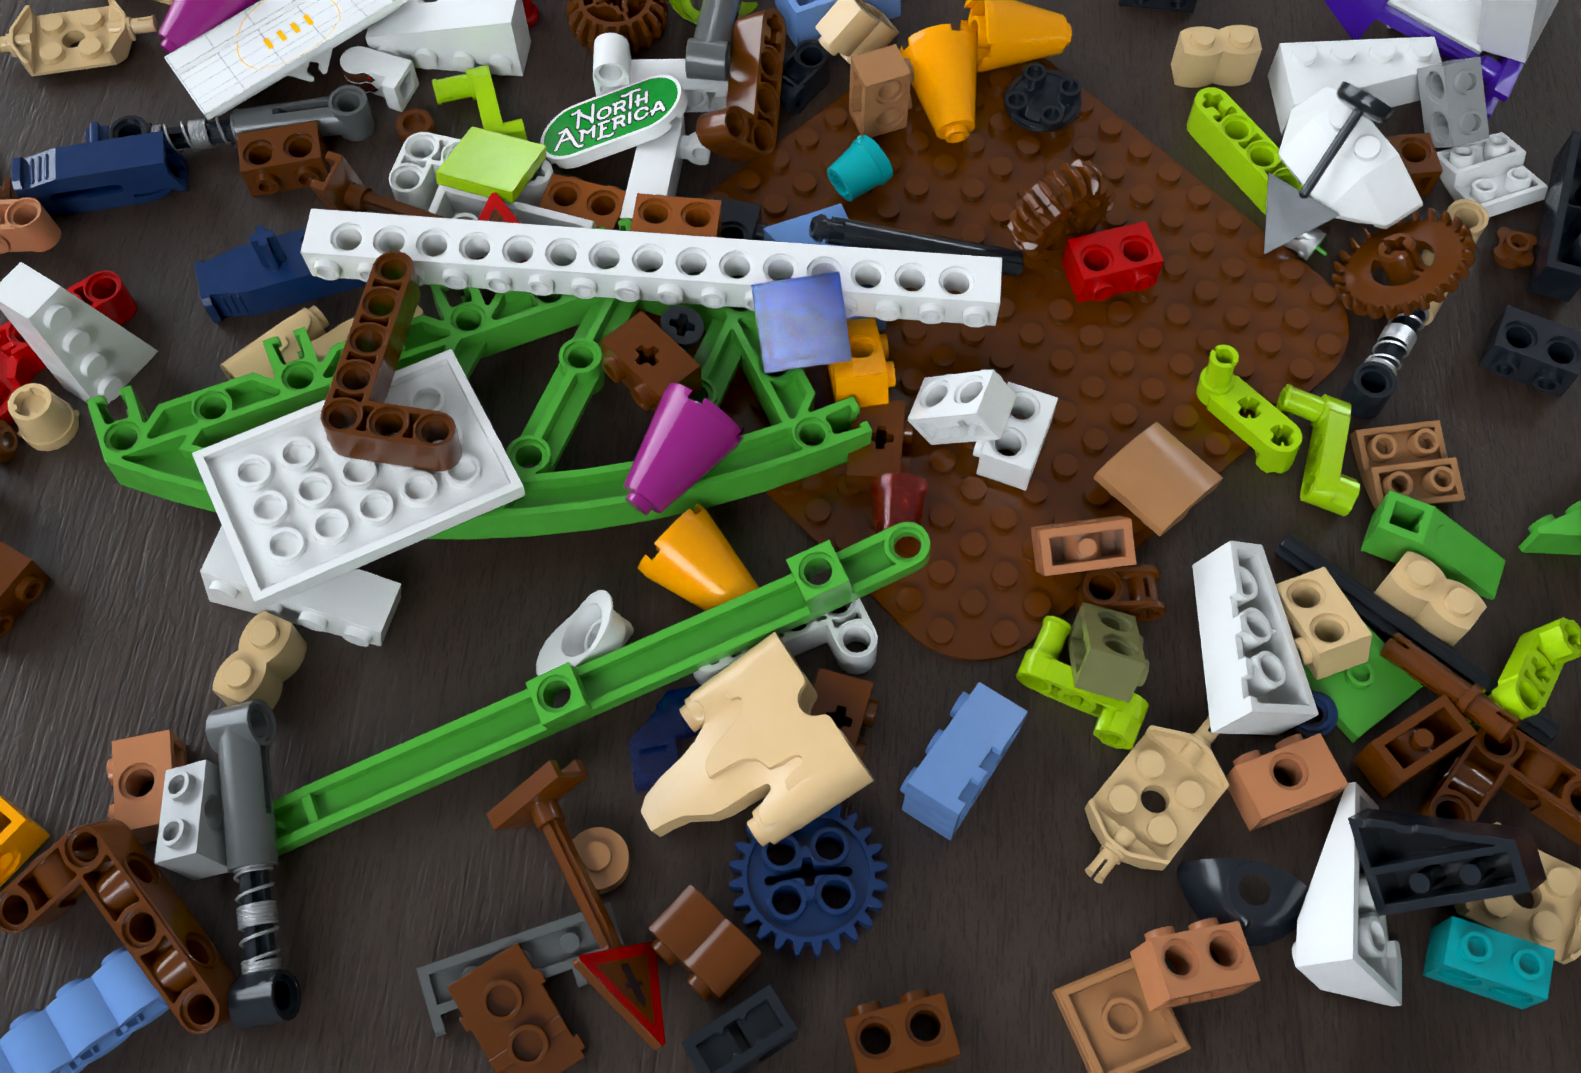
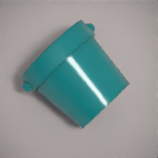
M859 135L851 143L850 147L828 167L827 176L839 195L851 202L876 186L885 185L893 177V169L879 145L870 137Z

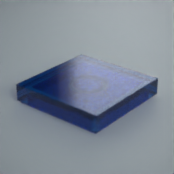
M840 271L751 284L764 373L852 360Z

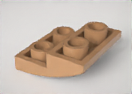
M1440 420L1360 429L1350 434L1356 463L1375 510L1390 490L1429 505L1465 500L1456 457L1448 458Z
M1155 422L1113 456L1095 474L1093 479L1160 537L1184 519L1195 504L1214 491L1223 477L1163 426Z

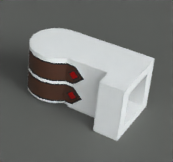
M362 46L351 47L341 55L340 65L348 85L360 87L365 93L372 92L375 95L385 97L388 108L403 112L419 86L412 60Z

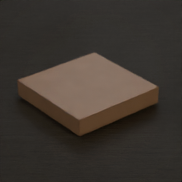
M1132 958L1064 985L1052 992L1088 1073H1137L1191 1049L1172 1008L1149 1012Z

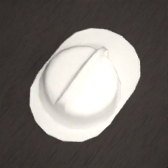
M598 590L590 594L580 607L549 636L540 650L536 662V674L538 676L567 662L576 668L625 645L632 636L634 629L629 621L621 617L613 609L612 596L607 591Z

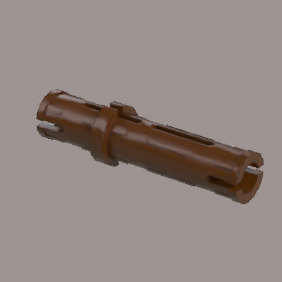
M1401 633L1394 634V637L1390 638L1381 650V657L1396 665L1438 697L1445 694L1464 718L1467 717L1473 723L1479 725L1501 744L1515 732L1522 719L1504 709L1484 694L1486 689L1479 684L1471 685L1466 680H1463L1448 667L1414 645Z

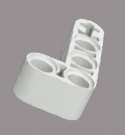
M603 33L594 40L593 81L596 96L650 76L670 75L680 82L687 95L688 102L685 112H712L726 108L729 77L727 81L688 79L685 71V59L631 60L627 39L617 33Z
M418 132L409 136L404 142L389 174V183L395 200L429 211L439 187L436 171L461 140L429 132ZM546 159L515 200L516 202L538 207L552 174H554L551 164Z
M860 598L844 605L848 610L843 613L829 612L805 623L807 626L800 631L789 630L778 635L793 656L828 643L837 664L849 674L858 675L865 673L873 667L876 661L878 636ZM857 641L865 644L868 648L863 652L855 653L849 651L845 646L850 642ZM750 649L742 650L735 654V657L730 655L720 659L717 664H709L699 668L698 671L693 673L694 678L700 685H703Z

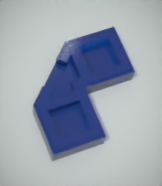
M701 685L667 691L656 705V710L644 726L639 728L628 742L636 792L650 790L657 780L679 760L676 739L698 736L701 729L694 732L689 727L679 709L685 705L684 699Z

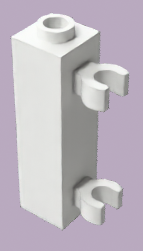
M676 115L670 122L673 127L661 137L637 146L620 220L630 218L632 222L637 193L676 196L683 159H688L697 165L709 164L711 151L702 146L696 132L686 136L684 115L680 119Z

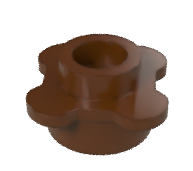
M1508 227L1498 229L1495 234L1498 243L1492 251L1495 261L1509 269L1531 266L1535 260L1532 250L1538 243L1537 238L1531 233L1512 231Z

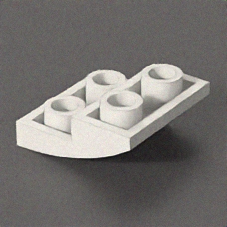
M1503 132L1491 134L1488 139L1437 152L1443 170L1440 179L1455 201L1460 199L1476 201L1485 208L1489 217L1545 199L1548 186L1523 166L1526 151Z

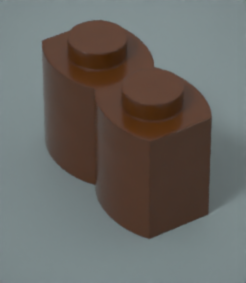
M689 885L648 928L651 936L655 939L650 948L669 967L676 961L690 973L685 982L705 1002L713 996L719 1003L723 1004L763 961L762 952L692 885Z

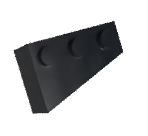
M1369 808L1348 818L1378 916L1528 893L1547 880L1530 828Z

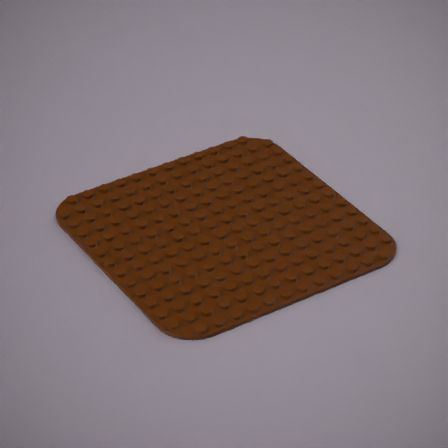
M960 24L952 25V30L960 31ZM1046 58L980 73L977 72L975 128L969 133L968 138L957 143H948L945 139H940L936 136L910 83L912 108L908 110L907 127L871 138L879 145L890 161L893 177L885 185H878L851 202L839 195L827 176L828 167L860 135L849 113L850 90L777 142L775 150L771 155L754 159L702 197L712 200L713 196L761 205L762 222L768 223V226L841 203L848 219L1019 250L1013 243L1014 239L1011 237L1007 227L1010 221L1009 215L1016 209V202L1026 195V189H1031L1037 183V179L1046 177L1050 170L1056 171L1063 163L1071 164L1073 161L1080 159L1082 161L1090 160L1094 165L1096 164L1101 170H1104L1115 187L1114 193L1116 197L1114 202H1112L1113 208L1105 214L1106 220L1098 224L1096 232L1143 221L1147 222L1164 262L1156 285H1152L1146 290L1140 292L1131 290L1114 294L1102 301L1090 300L1078 303L1061 264L1064 252L1056 254L1046 261L1042 259L1034 261L1022 251L1024 264L1022 273L1016 277L1001 275L1000 306L995 326L969 327L962 323L949 322L926 324L920 320L897 319L887 321L886 329L878 331L879 334L886 333L889 358L885 360L893 361L895 368L896 385L895 387H888V400L906 401V418H908L924 378L946 374L994 369L1006 384L1011 382L1058 398L1052 422L1026 491L976 474L979 457L973 456L976 441L931 445L915 428L913 429L912 444L904 443L903 456H911L909 482H900L899 496L861 493V489L847 488V462L765 491L817 544L830 540L835 552L841 551L899 523L913 522L922 526L928 533L931 542V556L927 564L920 570L868 595L918 643L937 654L963 661H989L1012 655L1036 640L1046 616L1061 618L1074 606L1075 594L1086 573L1089 571L1043 576L1036 572L1031 527L1123 516L1131 518L1135 550L1155 533L1093 479L1095 474L1113 456L1148 427L1158 422L1218 474H1221L1251 447L1208 411L1207 406L1197 397L1196 390L1203 369L1208 366L1212 349L1215 351L1216 346L1223 344L1235 348L1239 359L1233 372L1234 376L1240 377L1276 407L1282 389L1286 387V384L1293 385V387L1311 393L1340 363L1349 339V323L1344 305L1337 298L1334 288L1324 278L1284 246L1264 254V230L1083 87L1081 89L1082 105L1078 116L1066 127L1054 132L1038 133L1025 130L1012 122L1005 111L1003 100L1008 84L1017 75L1023 73L1024 67L1030 63H1041L1048 69L1061 71ZM905 288L908 291H917L915 288ZM948 291L951 294H962L958 291ZM637 308V310H636V312H635L634 315H636L637 313H639V312L641 311V309H638V308ZM642 310L659 326L662 316ZM811 312L805 315L797 314V322L780 329L815 391V411L835 403L825 356L824 323L827 321L819 313ZM706 330L703 331L699 342L691 347L689 355L693 359L707 332ZM739 365L719 408L738 425L741 430L738 436L770 427L771 424ZM770 375L772 377H780V375ZM1241 409L1239 414L1244 418H1247L1250 414L1251 418H1254L1255 412L1247 409L1246 413H1244L1243 409ZM1020 414L1012 415L1013 417L1020 420L1027 419L1025 416ZM846 428V429H844V430H842V431H840V432H838V433H836V434H840V433L846 432V431H848V429ZM806 442V443H805L806 445H810V446L819 445V444L816 443V442ZM878 445L876 449H884V445ZM998 450L999 453L1005 456L1015 455L1009 450ZM906 536L897 541L894 550L902 558H912L921 550V543L914 537Z

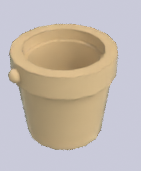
M37 383L25 384L17 388L9 398L8 411L19 427L17 436L23 438L34 449L40 451L57 450L67 445L75 437L79 428L80 412L74 410L69 403L56 396L44 385Z

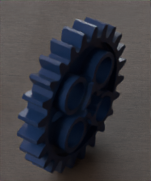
M840 803L833 807L829 813H824L775 845L769 842L763 847L757 841L748 825L745 827V831L751 843L736 842L735 844L736 852L744 860L730 861V871L742 877L730 881L729 888L731 892L744 893V895L733 902L735 911L750 910L743 920V926L745 929L758 924L761 926L757 934V941L760 944L770 936H774L776 938L775 953L777 954L789 943L794 946L795 959H800L804 946H811L813 955L818 960L821 957L822 945L829 944L832 951L838 955L841 951L840 938L844 936L849 942L856 945L859 937L855 927L858 925L866 930H871L873 927V921L866 912L881 913L883 903L872 896L885 894L888 884L884 881L875 879V877L887 873V863L873 861L882 853L881 843L867 845L866 842L872 835V828L869 826L857 831L855 829L858 821V814L856 812L849 815L845 820L840 818ZM833 841L842 848L843 852L836 859L826 860L819 856L816 849L823 842ZM786 847L794 853L795 857L789 864L779 866L773 864L768 859V855L774 848ZM842 869H849L852 872V874L847 877H844L842 875H829L837 873ZM802 870H812V874L815 876L813 886H805ZM768 878L784 880L772 886L765 884V880ZM840 889L848 895L849 902L843 908L832 909L823 902L822 897L828 890ZM785 894L795 896L801 904L799 909L790 915L780 914L773 907L775 900L779 896Z

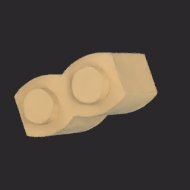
M838 0L815 26L821 34V37L818 39L819 43L833 56H836L839 52L850 65L851 57L887 47L900 33L885 14L863 0Z
M1231 25L1219 30L1211 27L1197 26L1180 31L1171 61L1174 84L1185 88H1199L1211 83L1221 86H1239L1250 82L1262 51L1258 29L1248 25Z
M1409 551L1404 554L1374 592L1375 595L1450 648L1471 629L1487 608L1481 597L1471 588L1460 582L1446 579L1444 573L1432 561L1422 555Z
M266 611L260 612L245 627L239 641L238 650L231 654L218 669L213 682V691L227 706L261 699L273 710L280 698L283 682L298 670L304 660L307 650L306 641L291 622Z

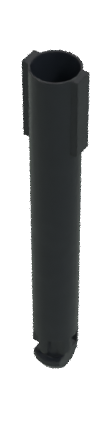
M823 214L814 216L809 227L810 237L819 243L824 239L827 244L844 247L1002 258L1001 275L1012 277L1021 274L1024 267L1023 253L1016 249L833 216L832 219H827V216Z

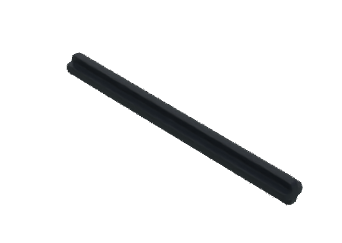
M1286 536L1277 546L1274 552L1275 556L1301 575L1325 567L1358 615L1388 638H1393L1394 634L1398 632L1401 633L1414 645L1448 667L1463 680H1466L1471 685L1479 684L1486 689L1484 694L1487 696L1491 695L1492 691L1498 687V681L1294 536ZM1539 712L1537 715L1521 720L1517 729L1546 747L1557 737L1560 726Z

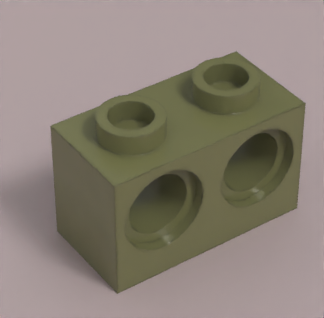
M1082 602L1067 638L1074 688L1130 702L1136 686L1142 687L1149 672V660L1145 659L1143 651L1144 639L1139 634L1136 618L1133 615Z

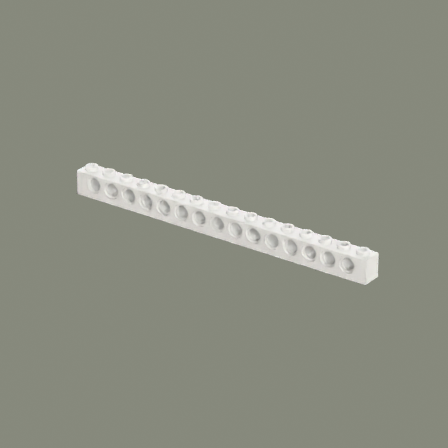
M311 209L300 252L312 276H318L325 280L345 278L359 279L367 282L372 266L380 255L389 251H400L411 257L419 286L423 284H439L456 290L473 287L489 289L498 293L510 290L531 292L540 296L565 294L574 295L582 299L606 297L617 298L624 302L647 300L660 301L666 305L688 303L702 304L709 308H721L723 306L743 307L757 312L767 309L784 310L799 315L812 312L833 314L841 318L866 316L877 317L883 321L908 319L920 320L926 324L949 322L962 323L969 327L995 326L1001 295L1002 258L324 209ZM565 263H571L567 266H561ZM608 266H615L611 269H603ZM650 269H657L655 272H646ZM693 272L701 273L699 275H688ZM736 275L744 276L743 278L739 279L731 278ZM779 278L787 279V281L778 282L774 280ZM825 281L830 282L831 284L821 285L818 283ZM862 285H872L874 287L864 288ZM905 288H915L917 291H908ZM948 291H958L962 294H951Z

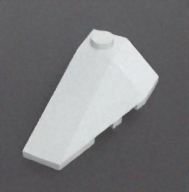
M1356 782L1348 783V786L1344 789L1297 920L1296 941L1292 946V956L1295 967L1320 990L1392 1007L1401 1006L1402 958L1398 941H1389L1386 915L1378 916L1348 821L1349 817L1367 808L1379 810V806Z

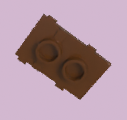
M518 942L455 981L447 989L463 1015L459 1018L466 1032L472 1030L496 1073H561L585 1057L582 1051L585 1045L578 1034L573 1036L542 984L546 981L539 968L534 970Z

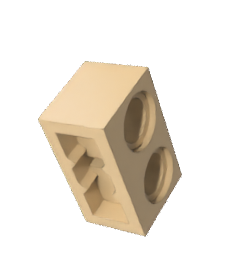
M1325 567L1276 584L1302 665H1307L1316 680L1368 662L1372 633Z

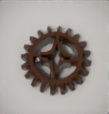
M567 0L566 15L570 31L573 33V37L577 38L580 42L581 47L588 46L592 54H594V40L603 33L610 32L622 35L627 39L630 51L637 55L640 47L650 49L652 40H660L662 30L666 29L667 13L669 12L667 0Z
M1078 159L1071 164L1063 163L1058 170L1052 169L1046 177L1037 179V183L1031 189H1026V195L1016 202V209L1009 215L1010 221L1007 227L1011 237L1014 239L1013 243L1020 251H1023L1027 257H1031L1034 261L1041 259L1046 261L1054 255L1064 252L1067 239L1096 232L1098 224L1106 220L1105 214L1112 210V202H1114L1116 197L1114 193L1115 187L1110 182L1109 176L1090 160L1082 161Z

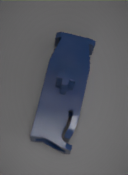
M98 121L90 122V128H85V143L56 147L27 158H13L11 182L14 191L20 199L31 197L38 200L48 214H79L152 202L168 195L173 189L179 192L189 191L188 167L185 159L167 142L163 131L109 139L108 132L110 127L108 125L100 126ZM170 164L179 170V179L173 175Z
M260 225L255 227L256 234L249 235L251 243L237 246L206 262L203 260L194 262L201 300L214 323L223 321V317L260 315L365 286L364 281L359 279L338 278L336 280H325L318 276H312L300 253L306 228L276 236L272 229L266 231L264 226Z

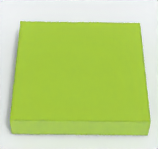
M472 126L436 171L437 184L488 198L492 193H497L503 202L513 204L547 158L546 145Z

